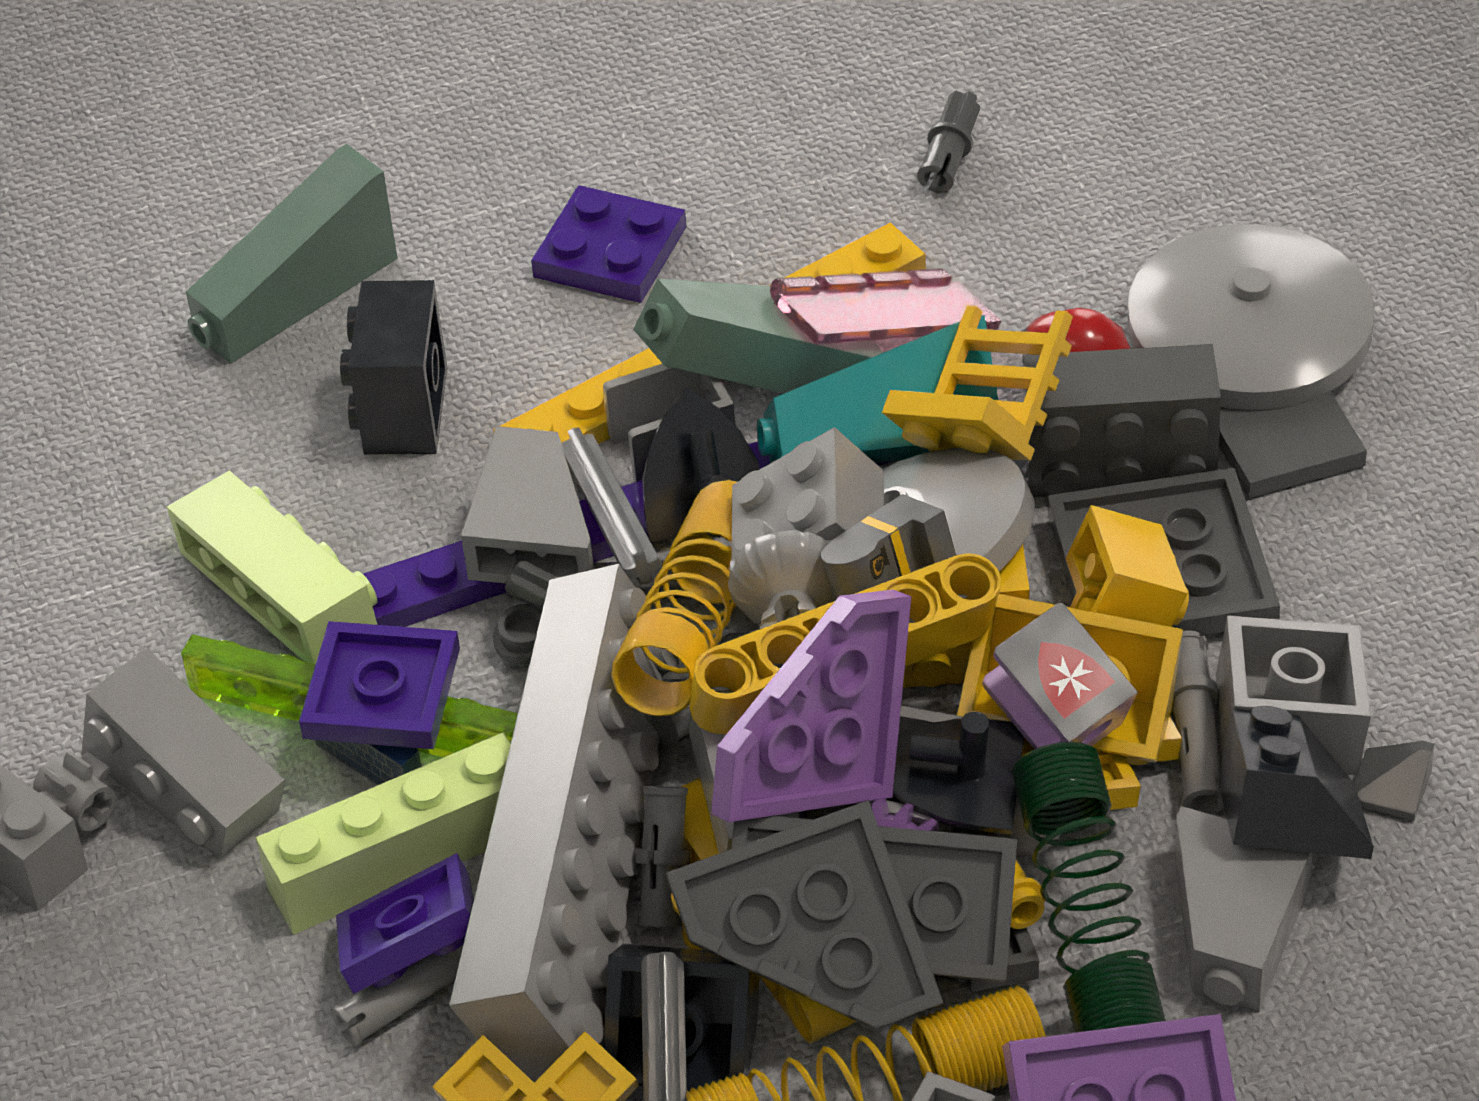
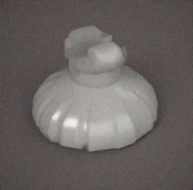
M798 530L782 531L776 535L771 533L755 538L751 544H746L736 554L735 559L730 562L728 586L733 602L752 622L759 623L760 629L834 602L821 558V551L831 540H825L823 537L813 533H802Z

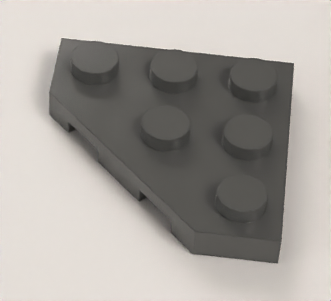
M869 800L666 873L691 944L872 1029L880 1028L943 1004Z

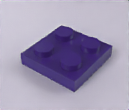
M578 185L531 259L533 277L642 303L687 227L685 209Z
M328 621L299 720L302 738L434 749L460 651L458 632L453 630Z
M457 853L336 915L340 972L353 994L370 985L378 988L391 984L407 971L409 965L432 953L437 956L451 953L464 944L474 898L470 874Z

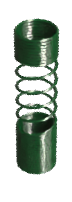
M1072 741L1070 743L1058 742L1045 745L1026 753L1015 763L1011 773L1018 795L1017 798L1025 830L1029 836L1040 842L1034 850L1032 856L1033 863L1036 868L1048 874L1040 889L1041 896L1044 901L1056 907L1050 916L1048 926L1052 934L1064 940V943L1058 949L1056 960L1061 968L1072 973L1067 978L1063 989L1067 998L1066 1002L1070 1011L1069 1014L1074 1033L1166 1021L1153 968L1148 963L1150 956L1147 952L1123 950L1107 954L1089 962L1080 969L1071 968L1063 959L1064 951L1071 942L1077 944L1112 942L1134 934L1142 925L1141 921L1135 917L1118 916L1087 925L1070 936L1059 932L1055 925L1056 917L1063 909L1068 911L1104 909L1127 900L1133 892L1132 887L1128 884L1106 883L1080 891L1062 903L1051 899L1047 892L1048 884L1054 876L1075 879L1093 877L1112 871L1119 867L1125 859L1123 853L1111 849L1097 850L1069 859L1053 870L1044 867L1039 859L1040 851L1045 844L1053 846L1088 844L1110 835L1117 826L1114 820L1105 817L1112 804L1097 749L1086 743ZM1096 823H1107L1110 825L1108 829L1086 838L1052 840L1058 835L1081 831ZM1100 856H1116L1118 858L1117 861L1108 866L1095 870L1061 872L1081 861ZM1111 889L1126 890L1125 894L1102 903L1070 905L1076 900L1093 893ZM1126 922L1135 924L1133 927L1113 935L1079 938L1085 933L1103 926ZM1131 956H1140L1143 957V959L1133 958Z

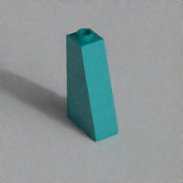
M985 315L981 316L977 329H987ZM961 321L774 397L763 413L764 418L757 420V442L761 456H770V463L792 452L799 444L811 441L834 427L874 463L905 460L930 452L927 448L919 447L905 440L901 435L903 429L882 414V410L890 390L935 393ZM969 350L965 363L993 365L991 352ZM957 384L953 395L990 397L993 400H998L996 387Z

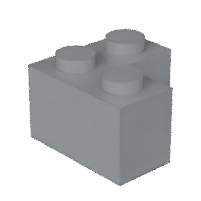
M0 765V882L39 911L88 870L74 819Z

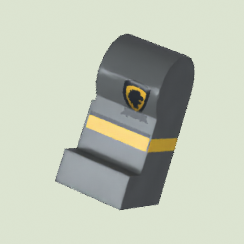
M904 494L831 540L821 551L822 562L834 601L841 595L858 593L956 556L944 510Z

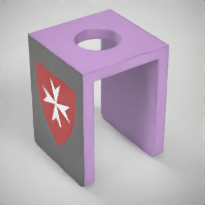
M1062 603L1054 605L999 644L993 654L999 666L985 675L982 681L983 688L1034 749L1053 743H1070L1072 741L1093 746L1122 725L1138 693Z

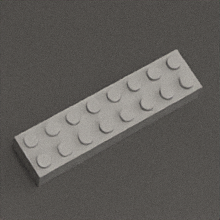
M619 564L549 580L449 1004L477 1040L484 1035L533 1082L584 1031L598 1044L603 1039L608 956L618 948L620 933L625 928L627 921L626 903L632 876L636 873L638 863L635 862V850L638 848L644 822L643 786L651 785L653 771L659 763L658 746L660 736L654 727L652 715L640 713L626 704L616 692L611 677L612 664L629 629L635 622L637 613L646 598L644 592L633 585ZM647 647L651 654L664 664L673 667L678 666L679 658L661 648ZM641 648L633 650L635 661L645 673L653 678L662 681V677L670 672L649 660Z

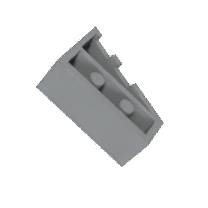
M147 647L86 694L81 755L83 756L89 752L111 768L108 774L110 777L180 827L196 844L204 845L222 858L279 811L285 779Z

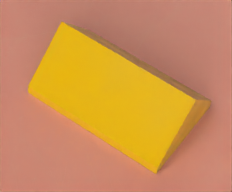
M1002 594L998 595L990 627L985 634L973 640L957 716L963 717L969 712H980L988 719L1011 721L983 688L982 681L985 675L999 666V663L993 656L995 648L1052 608L1054 604ZM1067 607L1138 692L1122 725L1092 747L1100 752L1156 763L1172 709L1183 629Z

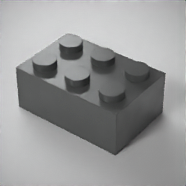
M1213 344L1069 352L1068 357L1059 356L1053 375L1059 379L1056 391H1046L1040 408L1047 414L1044 425H1034L1028 442L1035 449L1031 461H1026L1025 463L1027 485L1033 497H1045L1048 495L1218 470L1221 394ZM1022 355L1023 367L1036 368L1040 355ZM1023 389V402L1028 389Z

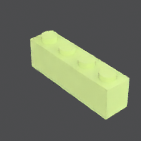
M227 471L167 506L180 553L313 670L315 669L328 621L377 625L373 606L377 604V596L369 580L359 571L354 573L349 571L339 562L336 554L326 543L321 542L317 544L305 534L294 516L289 513L283 516L271 506L268 498L259 487L255 485L252 487L247 486L231 471Z
M500 733L255 837L267 889L293 935L336 917L337 914L456 853L462 862L484 853L511 745L504 733Z

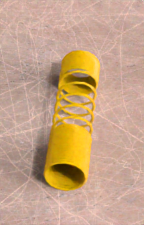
M736 481L713 482L703 488L697 495L670 547L669 554L663 561L662 569L654 579V585L646 595L645 602L638 611L636 620L629 629L613 661L611 677L616 692L626 704L640 713L657 717L669 716L688 707L691 699L696 661L702 653L717 646L722 639L723 630L730 622L731 613L736 607L728 586L732 547L715 541L707 533L722 536L732 543V485L737 483ZM671 569L672 574H671V575H667V574H668V570ZM676 580L682 590H670L668 582ZM663 586L664 592H659V588ZM674 596L690 597L704 604L713 615H700L690 612L680 605ZM668 597L675 608H661L660 599ZM654 603L655 609L650 610L651 605ZM723 603L725 610L719 613L712 604ZM672 614L683 615V616H685V617L691 619L692 621L696 622L697 625H698L704 632H700L699 629H698L694 624L690 623L689 621H687L686 619L682 618L681 616H676V615H672ZM715 620L717 628L710 631L703 621ZM652 646L667 650L678 657L686 668H676L664 664L653 656L647 647ZM641 648L647 658L660 668L677 674L688 673L689 679L670 683L653 678L645 673L635 661L633 650Z
M1016 985L1014 989L1009 987L1008 990L996 991L994 995L991 993L987 997L983 995L981 999L976 997L974 1001L969 1000L967 1003L962 1002L961 1005L956 1004L954 1008L949 1006L947 1010L944 1008L940 1012L936 1010L934 1014L929 1012L927 1016L923 1014L921 1018L916 1016L912 1022V1035L906 1028L894 1023L889 1028L886 1037V1060L878 1047L869 1038L859 1034L854 1039L851 1049L852 1074L835 1050L823 1046L819 1050L816 1060L817 1087L799 1061L788 1057L784 1061L781 1070L782 1100L790 1101L787 1072L789 1065L793 1064L807 1083L815 1101H827L823 1081V1056L825 1053H829L844 1074L855 1100L864 1101L859 1079L857 1053L858 1045L862 1041L871 1049L878 1060L891 1087L894 1101H903L897 1085L892 1054V1038L896 1030L902 1033L913 1048L923 1078L929 1071L984 1092L987 1089L991 1091L994 1087L998 1089L1001 1085L1005 1087L1008 1083L1002 1046L1009 1041L1046 1037L1031 997L1024 988ZM755 1068L747 1076L741 1072L738 1077L733 1074L731 1079L726 1077L724 1081L719 1079L718 1083L712 1081L711 1085L707 1083L704 1087L699 1085L697 1090L691 1088L690 1092L687 1091L685 1095L687 1101H759L752 1086L753 1077L757 1075L765 1084L773 1100L782 1101L768 1077Z

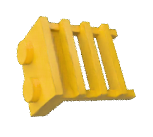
M966 305L935 393L890 390L882 414L903 429L901 435L905 440L919 447L927 448L930 452L950 448H963L975 453H987L988 450L1003 454L1009 459L1031 461L1035 449L1028 442L1034 425H1044L1047 414L1040 408L1046 391H1056L1059 379L1053 375L1059 356L1068 357L1072 345L1065 338L1073 316L1067 311L1056 310L1048 333L977 329L983 311L977 306ZM969 350L1040 355L1036 368L965 363ZM957 384L1028 389L1024 402L993 400L990 397L953 395Z

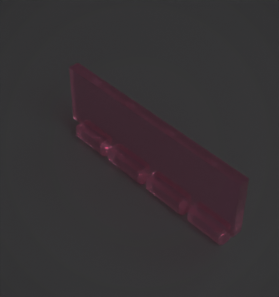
M942 268L908 270L906 272H872L861 275H823L815 278L812 276L776 278L770 285V295L774 300V304L816 345L923 337L961 321L966 305L977 306L983 311L982 315H985L988 330H998L1001 324V320L959 281L950 282L952 276Z

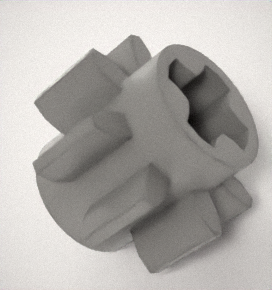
M71 751L66 752L65 756L53 757L41 767L33 783L34 790L74 819L78 835H81L83 831H92L100 827L112 813L116 801L114 792L116 785L106 779L111 768L89 752L85 753L81 758Z

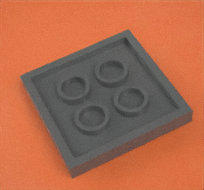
M1235 468L1048 495V516L1072 600L1077 592L1065 558L1090 505L1163 526L1185 587L1189 592V602L1184 618L1178 625H1172V627L1183 629V631H1196L1200 635L1224 632L1227 616L1280 619V603Z

